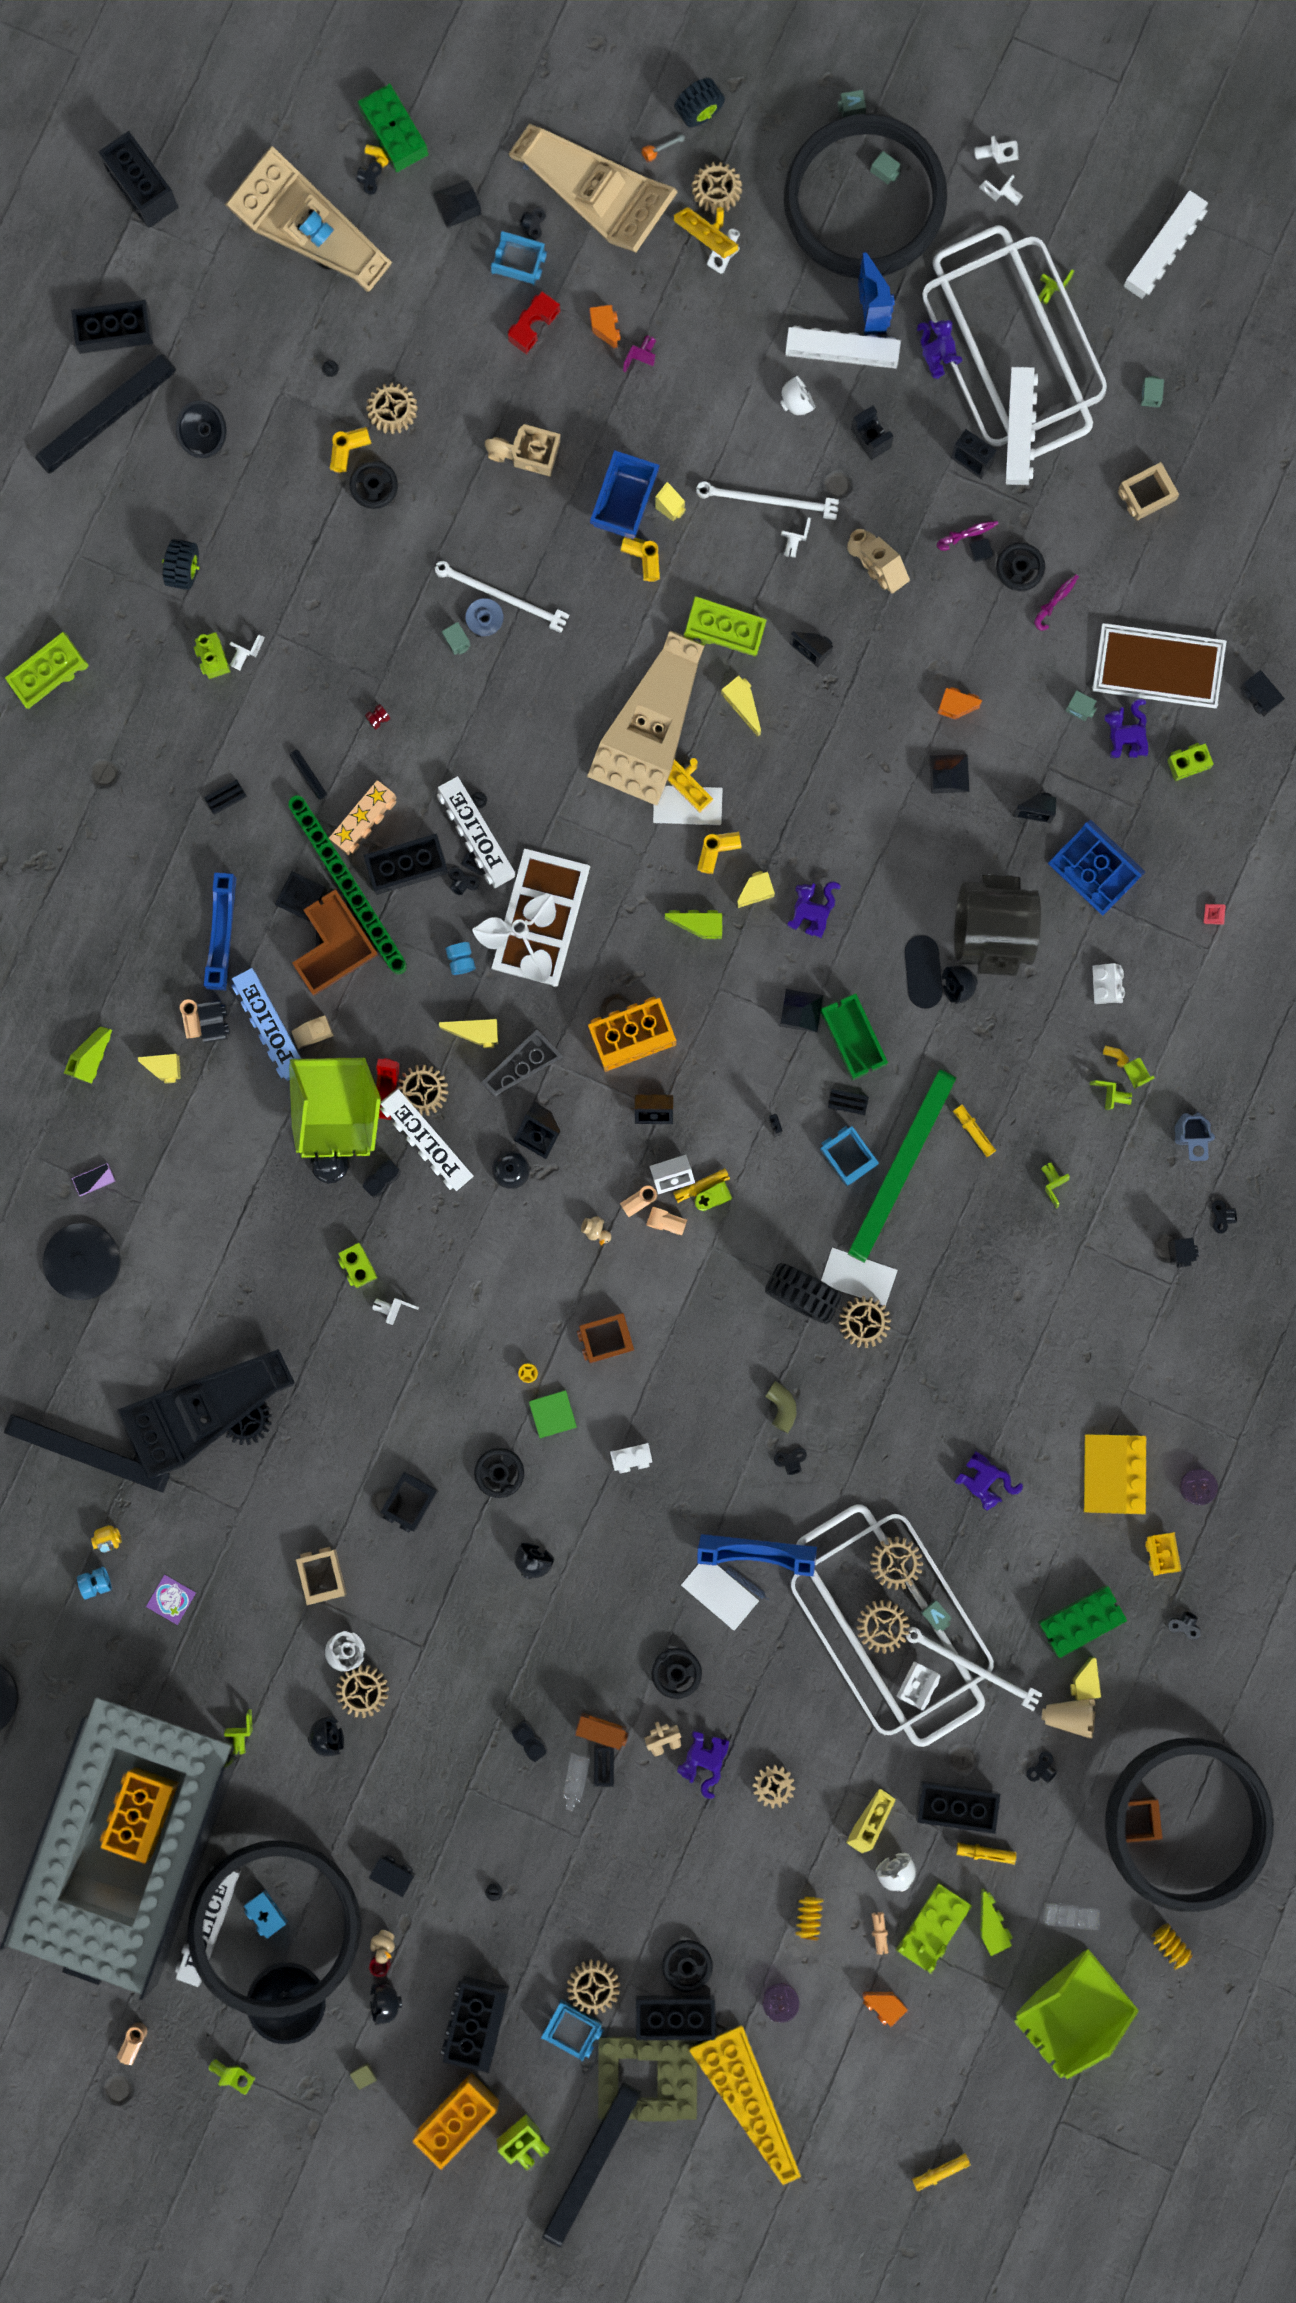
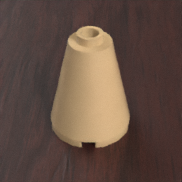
M1095 1699L1049 1704L1046 1706V1709H1042V1720H1045L1046 1725L1087 1738H1093L1092 1733H1094L1095 1726L1093 1706H1095Z

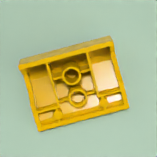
M1085 1435L1084 1512L1146 1514V1436Z

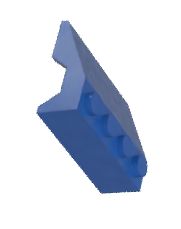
M866 252L862 255L858 278L860 303L863 305L865 322L863 333L864 336L886 334L887 327H890V320L892 319L893 306L895 304L894 294H890V287Z
M1092 820L1086 822L1081 830L1048 863L1102 916L1146 873Z

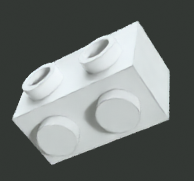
M686 1155L650 1166L658 1194L695 1183Z
M648 1443L610 1452L614 1471L619 1470V1474L631 1471L630 1467L638 1466V1469L650 1467L649 1463L653 1462Z

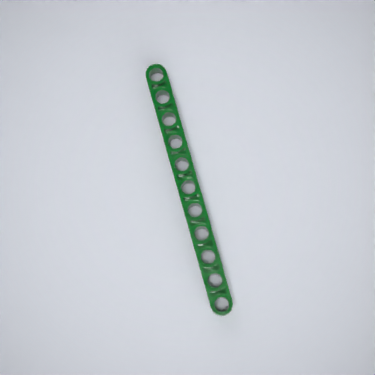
M298 795L293 796L289 800V808L390 970L397 975L403 974L407 969V964L304 798ZM302 802L303 806L301 809L296 810L293 808L294 804ZM306 818H312L313 822L310 825L306 826L303 824ZM320 833L323 835L320 841L313 840L315 834ZM331 849L333 851L332 855L324 857L323 853L325 850ZM336 865L343 867L340 873L333 872V868ZM346 881L353 883L350 889L343 888V884ZM361 897L363 899L362 903L354 905V898ZM365 913H372L373 916L370 921L363 920ZM375 929H382L383 932L380 937L373 936ZM387 944L393 946L390 953L383 952V947ZM397 960L403 962L400 969L393 968V963Z
M939 1069L847 1255L863 1263L866 1262L956 1081V1076Z

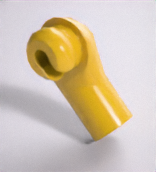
M366 145L365 153L374 155L377 159L376 162L380 163L382 168L388 164L389 158L384 149L378 146Z
M1110 1046L1104 1047L1103 1055L1118 1059V1067L1123 1068L1125 1064L1129 1063V1058L1121 1049Z

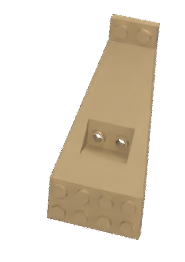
M530 124L509 153L512 159L525 163L609 243L633 252L638 251L677 194L674 187L648 179L551 132Z
M273 146L266 151L225 203L252 231L353 278L367 292H370L392 264ZM310 209L316 211L321 216L322 223L327 222L334 229L319 247L310 241V235L306 236L297 229V225H302L309 217L308 211Z
M674 631L669 632L663 650L601 740L587 777L656 806L659 804L672 770L698 663L705 644ZM639 718H643L645 723L641 724ZM660 725L662 727V731H658L656 729V726Z

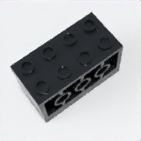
M127 131L98 151L106 171L148 229L179 208L172 189L130 131Z
M464 1976L462 1981H458L454 1995L458 1999L457 2001L454 2000L450 2012L453 2020H449L445 2036L449 2037L448 2040H444L441 2055L444 2056L443 2062L486 2073L490 2072L509 1986ZM478 2001L481 2005L477 2006L473 2002ZM474 2021L475 2025H471L469 2022Z

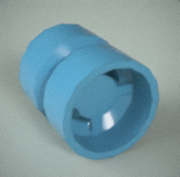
M313 211L298 229L304 235H310V241L319 247L334 229L327 222L322 223L321 216L316 211Z
M469 942L458 943L445 948L448 959L452 960L449 964L452 975L464 974L476 969L473 958L469 957L472 954Z
M104 1567L93 1570L92 1574L87 1572L77 1576L78 1587L85 1600L96 1596L97 1592L102 1594L112 1590L109 1575Z

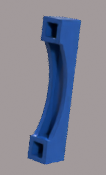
M214 873L212 929L204 977V987L207 989L226 991L237 879L234 874Z
M701 1534L698 1545L697 1564L717 1566V1563L726 1561L754 1560L785 1567L793 1571L794 1575L814 1577L817 1547Z

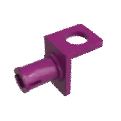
M645 336L640 348L632 345L624 362L623 372L627 371L633 358L654 366L656 355L650 353L656 343L653 337L649 341L650 336Z

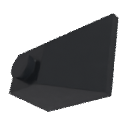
M468 180L433 193L447 228L482 215L480 203Z
M793 631L790 635L789 644L817 668L833 651L832 641L826 636L822 637L820 634Z
M968 754L930 755L931 794L969 792Z
M1042 792L1041 795L1037 794L1018 805L1013 813V817L1051 823L1056 814V797H1052V794Z
M786 989L780 1027L817 1033L823 995Z
M534 1102L526 1113L514 1141L547 1159L560 1134L552 1112Z

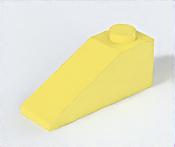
M737 676L721 690V695L758 737L761 735V728L750 689L751 685L745 678L742 679L740 676Z
M497 1019L439 1022V1027L442 1030L477 1045H483V1048H494V1045L499 1044Z
M878 1789L854 1825L846 1843L861 1853L872 1850L896 1799L883 1790Z

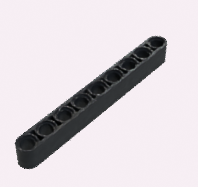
M164 354L158 355L44 447L36 455V461L48 474L54 472L168 380L176 372V367Z
M10 1414L3 1432L164 1493L171 1475L166 1473L148 1480L141 1463L12 1414Z
M625 2082L620 2086L543 2233L542 2239L559 2248L562 2246L641 2095L640 2090Z

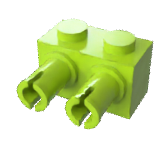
M216 632L209 635L202 634L195 639L196 646L193 647L196 656L201 657L202 663L199 665L203 675L206 674L211 679L231 672Z
M527 2115L523 2116L496 2140L498 2152L510 2164L517 2160L525 2170L530 2169L528 2164L532 2167L535 2163V2160L527 2154L526 2151L532 2147L540 2157H544L550 2150V2147L541 2140L539 2127Z

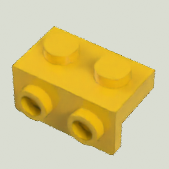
M1175 1532L1147 1537L1146 1550L1150 1553L1149 1567L1153 1571V1575L1180 1572L1181 1565Z

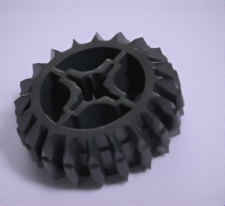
M263 1402L257 1407L261 1419L255 1418L251 1412L247 1417L255 1420V1422L250 1421L245 1425L244 1421L241 1420L239 1422L240 1434L232 1427L226 1438H230L233 1435V1443H236L239 1438V1445H243L245 1440L247 1445H251V1439L258 1443L257 1436L264 1439L265 1436L262 1431L267 1433L270 1431L265 1425H272V1422L266 1421V1418H271L272 1414L265 1413L270 1410V1407L263 1408L262 1406L266 1403ZM250 1425H260L253 1434L246 1436Z

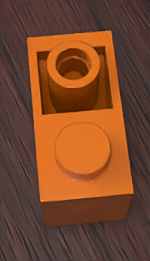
M612 305L590 308L592 332L613 348H617V341H620L619 329H615V323H618L617 312L613 311Z
M946 688L938 714L957 719L978 709L982 700L974 694H963L957 688Z
M864 1992L862 1994L865 1999L863 2001L865 2006L869 2010L874 2009L878 2013L877 2018L884 2025L888 2023L892 2027L908 2011L905 2004L893 1992Z

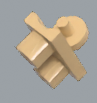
M655 1722L656 1729L650 1731L651 1735L644 1737L648 1751L651 1750L655 1757L664 1753L662 1747L664 1744L669 1743L671 1749L681 1747V1735L677 1725L669 1727L668 1724L660 1726L659 1722Z

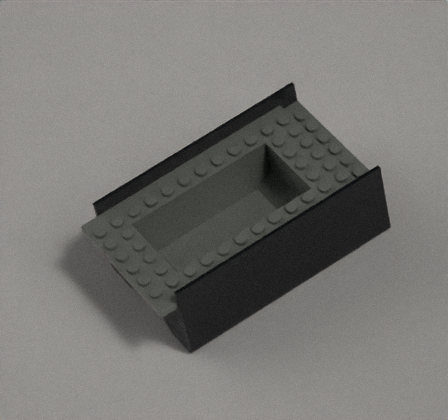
M97 1697L91 1713L81 1719L4 1933L0 1950H4L6 1947L20 1950L64 1966L62 1972L96 1985H100L103 1980L140 1993L139 2000L143 2001L158 1985L238 1760L237 1757L229 1754L232 1745ZM134 1767L179 1782L154 1854L146 1864L100 1848L102 1845L100 1837L103 1830H106L109 1825L107 1822L108 1815L116 1806L113 1803L115 1796L123 1787L120 1784L124 1773H127L128 1770ZM141 1792V1795L145 1798L144 1792ZM134 1811L135 1815L139 1816L138 1812ZM127 1830L128 1834L132 1835L131 1831Z

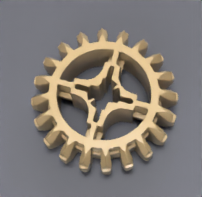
M714 162L711 167L706 164L704 166L705 170L699 169V175L695 174L694 176L695 181L692 182V194L695 195L694 200L695 202L699 201L700 207L705 205V211L711 208L713 214L718 207L729 211L730 206L734 207L736 205L735 201H739V195L742 194V189L740 188L742 182L739 181L740 176L735 174L734 168L729 170L728 164L725 167H722L721 162L719 166H715ZM728 181L732 186L730 194L727 193L725 188ZM704 182H706L707 186L709 187L706 194L702 190V185L704 184Z
M391 382L390 387L387 388L386 384H383L382 390L379 387L376 388L377 394L371 393L373 399H368V418L372 419V425L377 424L376 428L378 430L383 428V432L386 434L388 429H390L391 434H394L396 429L401 433L402 427L407 430V423L413 425L412 418L417 417L415 411L418 408L415 405L417 403L416 399L412 398L413 393L408 392L407 387L401 389V384H398L395 388ZM391 396H396V397H399V398H401V399H400V400H394ZM386 398L385 404L377 409L380 402ZM389 402H391L392 406H394L395 415L392 411H390ZM407 408L405 414L399 419L398 415L400 412ZM390 417L393 421H388L383 418Z
M415 1065L416 1072L409 1068V1076L403 1073L402 1075L406 1080L399 1079L398 1082L403 1084V1087L398 1086L397 1088L402 1091V1094L414 1108L419 1110L418 1112L421 1116L423 1111L429 1116V1109L436 1113V1105L439 1108L443 1107L439 1101H447L445 1097H442V1094H448L447 1090H443V1088L448 1087V1084L441 1083L445 1080V1077L441 1076L438 1078L441 1073L439 1070L433 1074V1066L427 1071L426 1065L422 1066V1070H420L418 1065ZM422 1075L433 1078L437 1084H425ZM417 1077L416 1087L407 1091L409 1083ZM421 1084L424 1086L425 1089H427L426 1094H424V1097L420 1092H418V1089L420 1090L419 1087H421ZM438 1090L436 1098L429 1104V1094ZM408 1097H420L423 1106L412 1103Z
M865 1296L861 1297L862 1302H859L856 1297L854 1298L855 1305L851 1301L847 1302L850 1309L847 1307L842 1308L847 1313L846 1315H839V1317L845 1318L844 1321L839 1322V1325H845V1328H842L840 1332L847 1331L848 1334L844 1336V1339L851 1336L850 1344L857 1340V1347L861 1346V1342H864V1348H868V1342L874 1347L876 1346L875 1339L879 1343L882 1342V1339L879 1337L880 1335L887 1337L883 1330H890V1327L885 1326V1323H890L891 1319H885L884 1316L890 1313L889 1311L882 1312L886 1307L885 1305H882L880 1308L877 1306L880 1300H876L873 1304V1297H869L868 1302H866ZM866 1306L862 1316L851 1315L855 1308ZM871 1308L878 1313L880 1323L871 1319ZM867 1314V1321L872 1324L866 1325L863 1328V1324L857 1320L864 1319L863 1317ZM849 1321L859 1326L858 1336L852 1332ZM869 1327L879 1329L874 1336L864 1338Z
M896 1536L895 1542L892 1543V1539L889 1537L887 1538V1545L884 1541L880 1542L883 1546L882 1549L878 1546L875 1547L879 1551L878 1555L875 1553L871 1554L872 1557L876 1558V1561H870V1564L876 1565L875 1568L871 1569V1572L878 1571L874 1578L879 1579L882 1577L881 1585L888 1581L887 1588L890 1589L892 1583H894V1589L898 1590V1584L901 1583V1587L905 1589L906 1581L911 1586L913 1585L910 1580L912 1577L918 1580V1577L914 1575L915 1572L922 1573V1570L917 1568V1565H923V1562H917V1559L921 1558L922 1554L915 1555L919 1548L911 1549L913 1546L912 1541L905 1545L906 1538H903L901 1543H899V1537ZM902 1547L908 1552L896 1556L890 1548ZM886 1552L889 1563L884 1569H881V1558ZM911 1557L912 1568L907 1574L904 1563ZM893 1558L897 1560L899 1558L902 1559L899 1563L902 1571L896 1566L894 1568L891 1567L894 1563ZM897 1570L903 1578L891 1579L886 1574Z
M880 1600V1606H877L876 1602L873 1601L872 1605L874 1608L871 1609L866 1605L868 1613L866 1614L864 1611H861L860 1614L865 1617L864 1619H857L858 1622L863 1623L856 1626L857 1630H863V1632L858 1634V1637L865 1636L866 1638L862 1640V1643L866 1644L869 1641L870 1643L867 1648L871 1649L875 1645V1652L877 1653L880 1647H882L883 1653H886V1647H889V1650L893 1652L894 1648L892 1645L895 1644L896 1647H901L898 1643L899 1639L902 1642L906 1641L905 1638L901 1637L902 1634L909 1635L908 1631L903 1630L910 1627L908 1623H903L908 1617L900 1616L904 1613L903 1609H900L898 1612L896 1611L899 1606L898 1604L891 1608V1601L889 1600L886 1606H884L883 1600ZM886 1610L892 1612L893 1615L886 1619H881L876 1612ZM872 1617L875 1621V1628L868 1634L867 1623L869 1618ZM877 1618L884 1624L887 1622L888 1626L886 1627L889 1634L882 1629L878 1630L880 1626L878 1625ZM898 1619L899 1629L896 1636H894L891 1632V1625ZM880 1634H885L890 1641L881 1643L874 1641L873 1638Z
M360 1664L358 1667L359 1671L354 1668L352 1669V1674L350 1671H345L347 1678L340 1676L339 1679L344 1683L337 1684V1687L342 1688V1690L337 1691L336 1695H342V1698L337 1700L338 1703L345 1702L341 1707L342 1709H345L347 1706L350 1708L347 1714H351L355 1710L354 1717H358L359 1712H362V1718H365L366 1711H368L370 1716H373V1708L376 1712H379L378 1704L385 1706V1702L381 1699H388V1695L383 1694V1692L388 1691L389 1687L382 1686L387 1683V1680L380 1681V1678L384 1675L383 1673H380L378 1676L375 1675L378 1670L377 1668L370 1672V1665H367L366 1670H363V1665ZM360 1675L372 1678L375 1683H364ZM354 1677L356 1688L353 1692L347 1694L348 1683ZM359 1686L363 1689L370 1688L365 1692L366 1696H363L362 1693L354 1695L360 1690ZM378 1688L377 1699L371 1705L369 1693ZM350 1699H361L365 1707L353 1704Z
M589 1960V1966H586V1963L583 1961L581 1963L583 1969L581 1970L580 1967L576 1966L575 1971L577 1974L574 1972L570 1973L574 1980L569 1979L567 1981V1984L572 1985V1987L567 1988V1992H573L569 1999H576L573 2003L574 2007L579 2003L581 2004L579 2008L581 2012L586 2007L587 2014H590L591 2009H594V2014L597 2015L598 2008L604 2013L606 2011L604 2005L611 2008L610 2000L616 2002L617 1998L614 1995H619L620 1993L618 1989H615L620 1986V1982H613L618 1978V1975L614 1974L611 1976L614 1969L610 1968L607 1971V1963L600 1967V1960H597L596 1965H593V1961ZM589 1972V1981L577 1986L579 1979ZM595 1972L604 1975L608 1982L599 1981L596 1978ZM592 1978L593 1982L599 1986L596 1987L595 1996L594 1992L588 1988L591 1987ZM610 1988L608 1995L603 2000L598 2001V1993ZM579 1992L589 1994L592 2002L583 1999Z

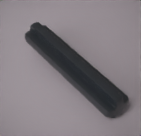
M298 749L290 753L292 760L319 800L327 796L326 791Z

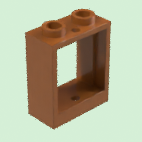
M624 1313L579 1326L580 1330L577 1331L579 1341L584 1342L585 1349H582L585 1361L589 1360V1363L634 1351ZM618 1320L625 1348L593 1357L586 1329Z
M585 1713L581 1714L575 1733L576 1736L620 1750L621 1745H626L629 1736L625 1726Z
M1156 1797L1130 1799L1128 1806L1148 1804L1151 1832L1126 1834V1842L1162 1839L1159 1800Z

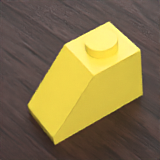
M666 482L655 497V508L674 521L685 512V501Z
M763 871L752 874L737 901L738 908L774 897L775 892L768 872L763 873Z
M177 1054L138 1057V1061L160 1080H164V1083H175L176 1079H181L180 1061Z
M1089 1657L1073 1678V1684H1070L1071 1695L1075 1696L1077 1700L1101 1698L1095 1657Z

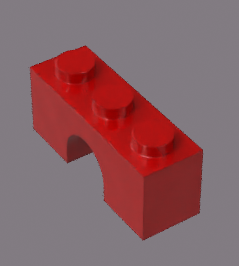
M541 292L539 296H534L528 310L525 309L520 314V320L517 324H513L508 330L509 342L526 355L538 341L537 333L530 328L531 324L535 321H543L550 325L560 313V304L544 292Z

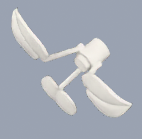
M552 894L541 895L529 901L524 908L523 914L530 921L520 919L514 921L507 933L506 923L496 917L489 918L473 928V933L477 940L490 949L503 947L506 943L505 936H509L512 932L517 938H523L530 955L522 959L521 971L528 979L541 983L549 978L552 970V961L549 954L544 950H538L533 953L526 938L529 933L527 925L535 923L538 927H545L554 921L556 909Z

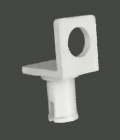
M992 136L991 145L975 147L977 160L991 156L995 158L997 163L1018 160L1017 141L998 144L995 137ZM1012 147L1014 149L1013 154L1009 157L1004 156V149Z
M1014 175L1009 178L1000 191L986 180L980 186V189L995 201L1004 195L1016 206L1023 197V195L1010 186V182L1015 177Z
M730 229L727 237L735 243L740 236L739 231L736 229ZM713 251L707 265L723 274L730 258L737 252L724 259ZM715 257H720L722 259V266H717L715 264Z
M810 517L807 520L804 536L786 531L781 532V536L788 538L785 556H789L790 549H792L791 557H796L799 541H806L811 521Z
M258 635L251 651L230 642V645L236 647L237 650L230 666L241 671L247 655L257 656L265 637Z
M377 1298L374 1303L381 1305V1307L373 1305L374 1311L388 1315L386 1323L391 1325L394 1324L401 1304L419 1309L417 1306L394 1298L392 1304Z

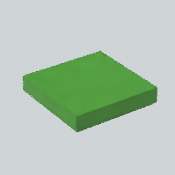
M566 1390L529 1401L539 1438L577 1428Z

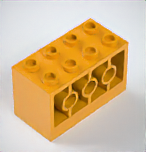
M655 996L644 1000V1004L639 1006L637 1003L626 1007L627 1010L623 1012L619 1010L613 1011L608 1014L609 1017L604 1019L598 1017L591 1020V1024H588L589 1032L605 1072L676 1046V1038L660 998L656 999ZM646 1022L653 1023L652 1027H645ZM630 1028H632V1030H636L632 1035H630V1033H626ZM611 1035L617 1036L616 1041L608 1039H610Z
M134 1767L128 1770L127 1773H124L120 1784L123 1787L115 1796L113 1803L116 1806L108 1815L107 1822L109 1825L106 1830H103L100 1837L102 1842L100 1848L146 1864L154 1854L179 1782ZM141 1792H144L145 1798L141 1795ZM134 1811H137L139 1816H136ZM127 1830H130L132 1835H129Z
M471 2072L416 2130L412 2142L441 2170L497 2112L499 2099Z

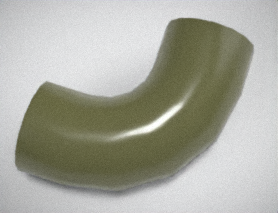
M774 1381L765 1396L774 1402L778 1408V1413L772 1425L788 1434L797 1416L796 1402L790 1391Z

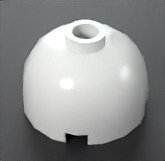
M798 376L785 383L782 388L783 400L780 402L785 411L790 410L792 414L805 415L815 409V404L810 393H807L804 388L806 386Z
M342 1631L331 1637L327 1642L325 1657L332 1668L338 1671H350L359 1667L363 1662L365 1646L357 1634Z
M898 1853L895 1854V1859L889 1861L888 1857L876 1868V1875L880 1883L891 1891L907 1890L916 1875V1868L910 1855Z

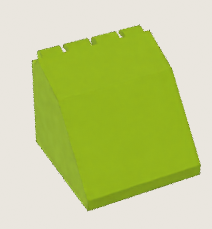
M290 1059L291 1120L296 1153H300L301 1158L315 1157L314 1152H317L318 1157H334V1152H336L337 1157L353 1156L352 1151H355L356 1156H370V1151L375 1149L381 1098L366 1059Z
M1087 1949L1037 1990L1016 2012L1014 2022L1023 2033L1027 2029L1029 2030L1026 2037L1035 2048H1038L1040 2045L1042 2046L1038 2052L1048 2064L1052 2060L1055 2062L1051 2068L1060 2078L1064 2076L1066 2079H1069L1111 2056L1139 2010L1090 1950Z

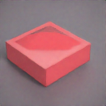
M1205 904L1204 923L1224 924L1226 906L1224 904Z

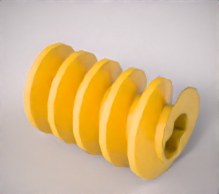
M804 1897V1899L798 1901L804 1906L798 1908V1911L802 1912L803 1915L797 1916L802 1923L796 1924L797 1927L801 1928V1931L795 1932L796 1935L804 1939L819 1940L814 1935L820 1934V1930L815 1927L821 1926V1922L816 1919L822 1918V1914L817 1911L823 1909L818 1903L823 1902L824 1899Z
M1166 1923L1158 1928L1151 1937H1155L1154 1945L1161 1944L1158 1948L1159 1951L1166 1950L1163 1954L1164 1957L1171 1956L1168 1962H1176L1173 1968L1178 1969L1184 1966L1193 1955L1191 1950L1186 1948V1944L1180 1942L1181 1938L1175 1936L1176 1932L1170 1930L1171 1926Z

